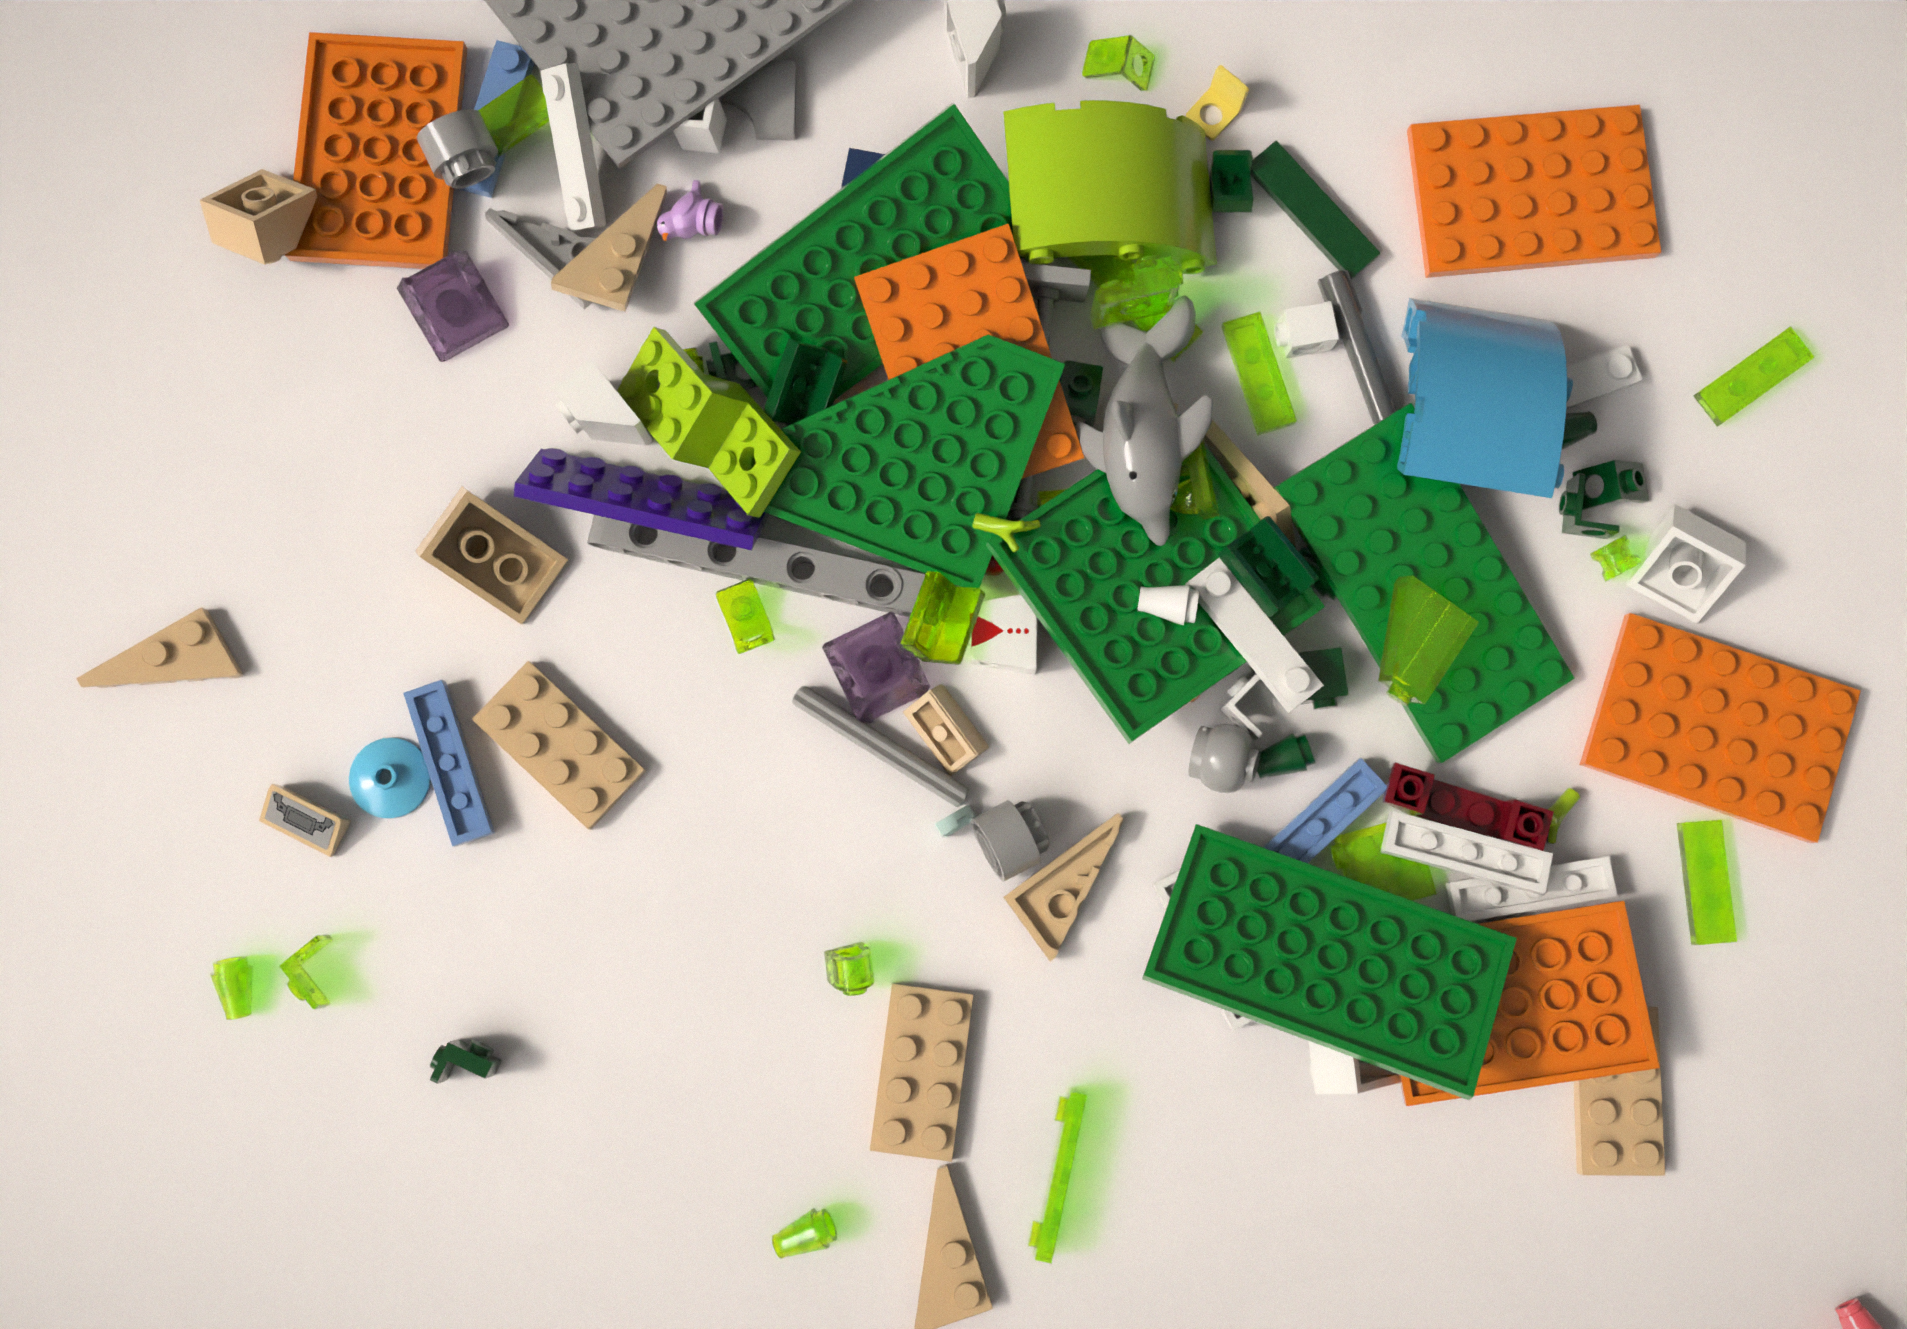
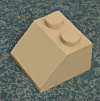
M261 169L200 199V204L212 243L266 265L279 261L281 256L296 249L317 199L316 189Z

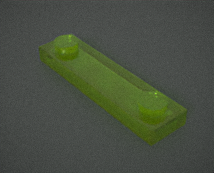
M1069 1087L1066 1097L1059 1096L1054 1121L1061 1123L1040 1221H1032L1027 1246L1034 1247L1033 1255L1035 1260L1052 1264L1087 1098L1085 1091Z

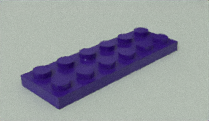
M541 448L514 484V497L751 551L770 515L765 512L762 513L760 518L747 515L727 490H723L715 484H697L683 481L682 478L676 475L666 474L661 476L644 472L643 469L636 466L622 467L608 464L597 457H577L566 454L565 451L557 448Z

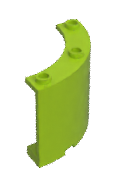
M1082 100L1078 109L1055 110L1054 102L1003 111L1013 238L1018 254L1030 264L1045 265L1053 262L1055 258L1115 255L1119 256L1122 260L1144 258L1158 261L1175 268L1183 274L1189 275L1205 271V267L1217 265L1205 130L1196 122L1183 115L1176 117V119L1167 117L1166 109L1161 107L1109 100Z

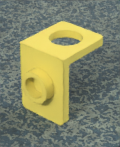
M1219 65L1215 70L1210 88L1186 113V117L1200 125L1205 130V136L1209 140L1214 141L1241 112L1249 88L1238 77L1230 73L1222 65ZM1212 105L1221 111L1222 119L1219 123L1208 125L1202 121L1200 111L1205 106Z

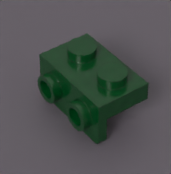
M789 338L767 398L764 412L773 421L794 424L831 407L848 363L847 359L824 347Z
M1270 516L1261 519L1248 532L1231 542L1218 553L1219 557L1269 618L1319 580L1315 571Z

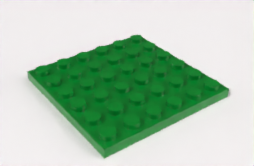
M1203 442L1182 461L1177 496L1170 508V534L1166 544L1162 546H1157L1147 536L1142 524L1121 510L1112 494L1107 474L1099 469L1019 520L1024 522L1039 520L1040 527L1013 534L1019 546L1018 551L1012 552L1007 542L999 535L990 539L986 544V547L1128 744L1138 739L1247 662L1199 602L1197 604L1195 623L1184 622V626L1147 612L1138 611L1141 587L1186 585L1189 580L1220 558L1218 553L1248 532L1260 521V518ZM1309 587L1269 619L1281 634L1285 636L1320 612L1325 606L1312 588Z

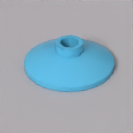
M383 738L365 746L355 757L349 772L350 791L356 803L367 813L380 818H398L414 811L425 799L431 783L422 751L414 744L399 738ZM388 769L392 774V778L388 784L383 785L379 777L382 771Z

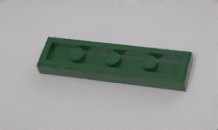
M1277 140L1252 160L1250 175L1339 271L1348 270L1352 280L1379 257L1380 251Z

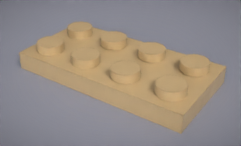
M527 661L472 718L485 733L589 830L604 817L647 771L530 661Z
M892 983L870 1151L952 1162L973 994Z
M1647 1006L1660 1068L1573 1081L1577 1173L1580 1175L1665 1176L1658 1007Z

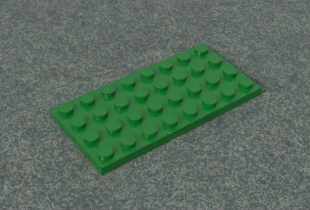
M951 103L694 301V305L767 398L789 338L824 347L847 359L848 363L834 399L836 400L883 364L854 277L1009 224L1013 235L1009 181L955 103Z
M1409 403L1274 486V489L1290 505L1292 523L1437 763H1443L1575 678L1460 484L1404 475L1397 469L1405 417L1407 413L1414 414L1415 410L1412 403Z
M1196 824L1142 979L1470 1100L1475 1093L1517 938Z

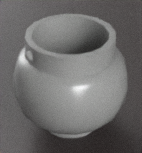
M1219 724L1214 728L1201 726L1196 734L1190 756L1189 776L1200 779L1207 788L1220 793L1236 792L1242 788L1246 780L1254 781L1260 760V750L1253 748L1252 737L1241 727L1231 724Z

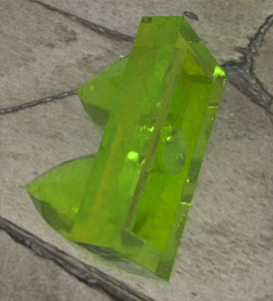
M1203 439L1200 446L1182 461L1180 476L1190 475V479L1178 485L1177 496L1170 509L1183 514L1199 513L1203 519L1219 516Z

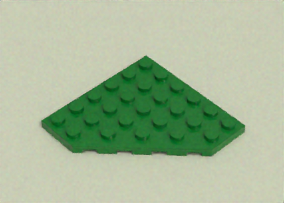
M988 334L791 424L781 430L801 453L764 512L978 593L992 557L986 544L996 534L974 529L976 513L1006 519L1065 363Z

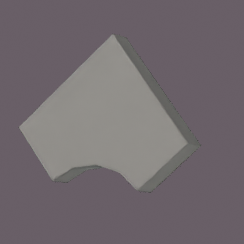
M771 60L718 98L720 103L734 105L747 114L754 125L757 140H795L796 61Z

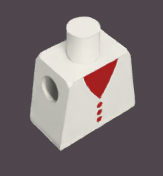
M1022 595L974 602L971 605V621H947V645H971V664L1024 674H1035L1037 616Z

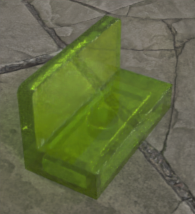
M533 75L527 76L478 110L498 149L497 155L499 157L550 122L543 87Z
M926 571L900 644L922 662L961 664L980 612L985 592L980 588L956 587L940 572Z

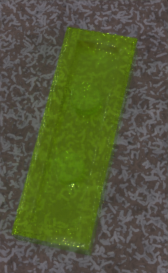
M1261 312L1223 322L1221 328L1257 436L1295 425L1297 419Z
M1790 326L1693 396L1715 425L1719 426L1815 357Z
M1722 820L1676 823L1691 945L1737 942Z

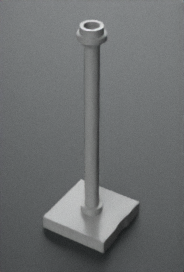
M1022 263L1032 297L1038 300L1037 313L1049 347L1054 302L1063 300L1084 303L1090 285L1091 270ZM1036 474L1021 479L1018 487L1017 503H1012L1010 507L1012 511L1011 518L1021 520L1039 508V506L1033 505Z

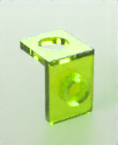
M1132 35L1092 40L1088 45L1082 76L1089 79L1122 75L1140 91L1148 90L1155 56ZM1137 54L1140 55L1143 62L1141 76L1137 75L1134 68V60Z
M752 579L741 581L715 593L731 632L737 654H742L775 640L772 626ZM761 635L760 637H758V638H756V639H754V640L747 641L748 639H750V638H752V637H754V636Z
M329 934L315 936L279 965L290 980L287 982V986L293 995L301 1001L306 1000L314 1010L326 1008L330 1001L302 965L333 940Z

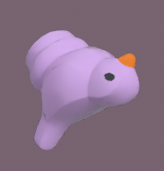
M693 180L691 191L680 198L671 211L662 214L658 218L657 230L664 241L677 236L691 238L697 233L703 236H708L709 234L718 235L723 222V205L709 198L703 200L700 180Z

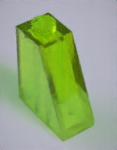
M1413 575L1399 577L1394 584L1378 678L1379 682L1389 688L1386 694L1404 706H1408L1409 703L1425 705L1479 623Z

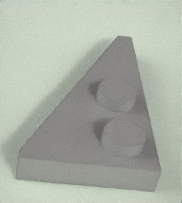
M489 208L485 212L486 220L551 280L595 240L591 237H579L572 231L542 223L539 226L519 220L517 214L505 210L496 211ZM569 295L584 310L593 303Z

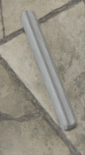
M801 686L795 693L792 700L793 705L950 804L959 807L969 794L968 787L807 686Z

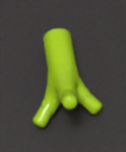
M976 513L973 522L974 529L994 533L1003 538L1012 552L1019 550V546L1013 537L1014 533L1040 527L1039 520L1026 522L1012 521L981 513Z
M1567 788L1559 799L1547 809L1554 811L1548 832V842L1551 844L1556 843L1557 832L1561 822L1581 799L1580 795L1571 788Z

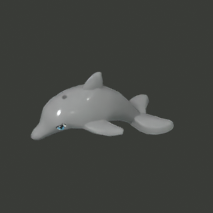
M1186 295L1177 298L1172 308L1149 331L1129 326L1116 314H1104L1100 321L1101 336L1104 344L1114 358L1127 364L1128 367L1112 391L1106 407L1103 431L1081 421L1075 426L1083 454L1092 466L1107 474L1112 494L1121 510L1142 524L1147 536L1157 546L1166 544L1170 534V508L1177 496L1182 461L1200 446L1212 422L1213 399L1207 395H1203L1180 417L1177 416L1163 369L1162 361L1176 356L1187 346L1194 333L1196 312L1193 301Z

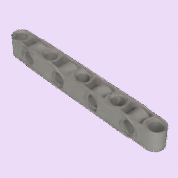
M597 515L593 517L587 544L603 550L926 621L935 620L943 581L930 575L758 537L752 551L735 547V557L731 561L724 563L716 560V554L725 544L656 529L658 531L656 540L652 544L642 545L639 543V536L645 529L650 527ZM803 562L811 563L815 567V571L809 579L799 580L793 576L794 569L798 564ZM880 579L888 580L894 586L892 593L886 597H877L871 592L872 585Z

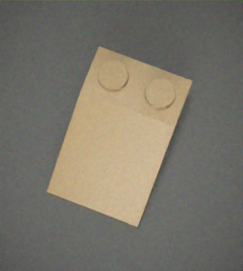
M461 486L415 550L420 558L521 625L568 561L563 555L463 486Z

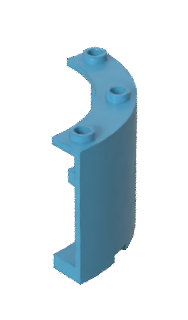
M1409 298L1401 337L1406 343L1407 352L1414 353L1409 364L1408 394H1415L1416 400L1414 414L1407 413L1405 417L1397 469L1404 475L1552 498L1554 488L1558 489L1561 486L1564 477V465L1559 463L1564 437L1566 404L1573 388V379L1567 377L1566 356L1561 331L1549 320Z

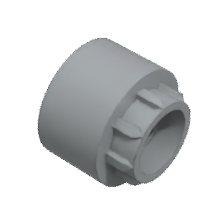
M466 109L446 114L430 122L417 135V141L434 176L437 179H444L445 183L452 188L460 189L475 185L488 178L495 171L496 162L494 157L497 155L498 149L481 113L477 110Z
M1007 800L971 819L972 829L989 865L1002 882L1041 862L1040 854L1049 848L1050 842L1039 816L1029 803L1021 801L1013 805L1012 802Z

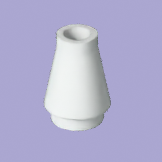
M1190 585L1141 587L1138 611L1147 612L1183 626L1184 622L1195 623L1199 590L1189 589Z

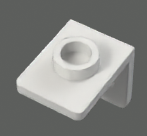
M1256 673L1249 680L1242 675L1226 691L1231 698L1220 708L1236 726L1246 730L1253 741L1259 739L1262 732L1234 705L1260 679Z

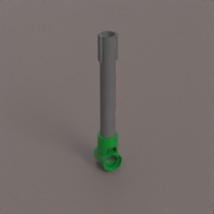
M1348 270L1336 271L1319 279L1317 283L1324 302L1331 301L1336 325L1373 424H1376L1397 410L1361 316L1363 310Z

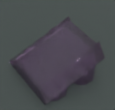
M466 250L451 251L450 255L410 277H402L397 286L399 294L440 362L451 359L509 326L500 306L487 287L482 274Z
M894 612L880 616L824 643L822 646L856 718L861 722L872 723L875 718L922 697L931 687L923 672L920 661L913 652Z

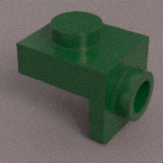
M1215 150L1213 152L1209 176L1212 212H1252L1254 199L1250 176L1253 160L1251 150Z
M459 1039L448 1042L446 1046L441 1045L434 1054L430 1063V1068L434 1069L430 1081L436 1084L447 1081L455 1065L486 1079L496 1074L502 1060L493 1056L494 1049L482 1042L471 1040L470 1044Z

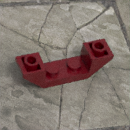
M1396 762L1393 763L1383 803L1411 816L1541 851L1544 850L1554 811L1515 799L1507 801L1496 799L1435 780V774Z

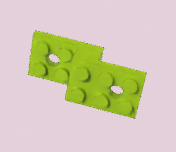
M653 327L617 389V392L640 419L644 427L672 460L708 468L749 516L760 518L801 453L740 384L704 374L666 330ZM753 455H754V459H755L756 463H755L754 467L752 468V467H751V460H752V457H753Z

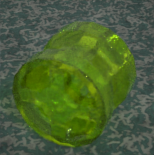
M1626 535L1590 553L1593 561L1599 562L1603 568L1602 577L1605 582L1642 563L1639 556L1632 554L1628 547L1630 541Z

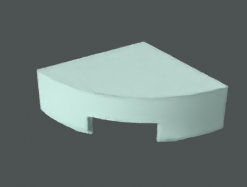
M967 805L935 823V827L942 838H946L971 823V819L976 817L970 805Z

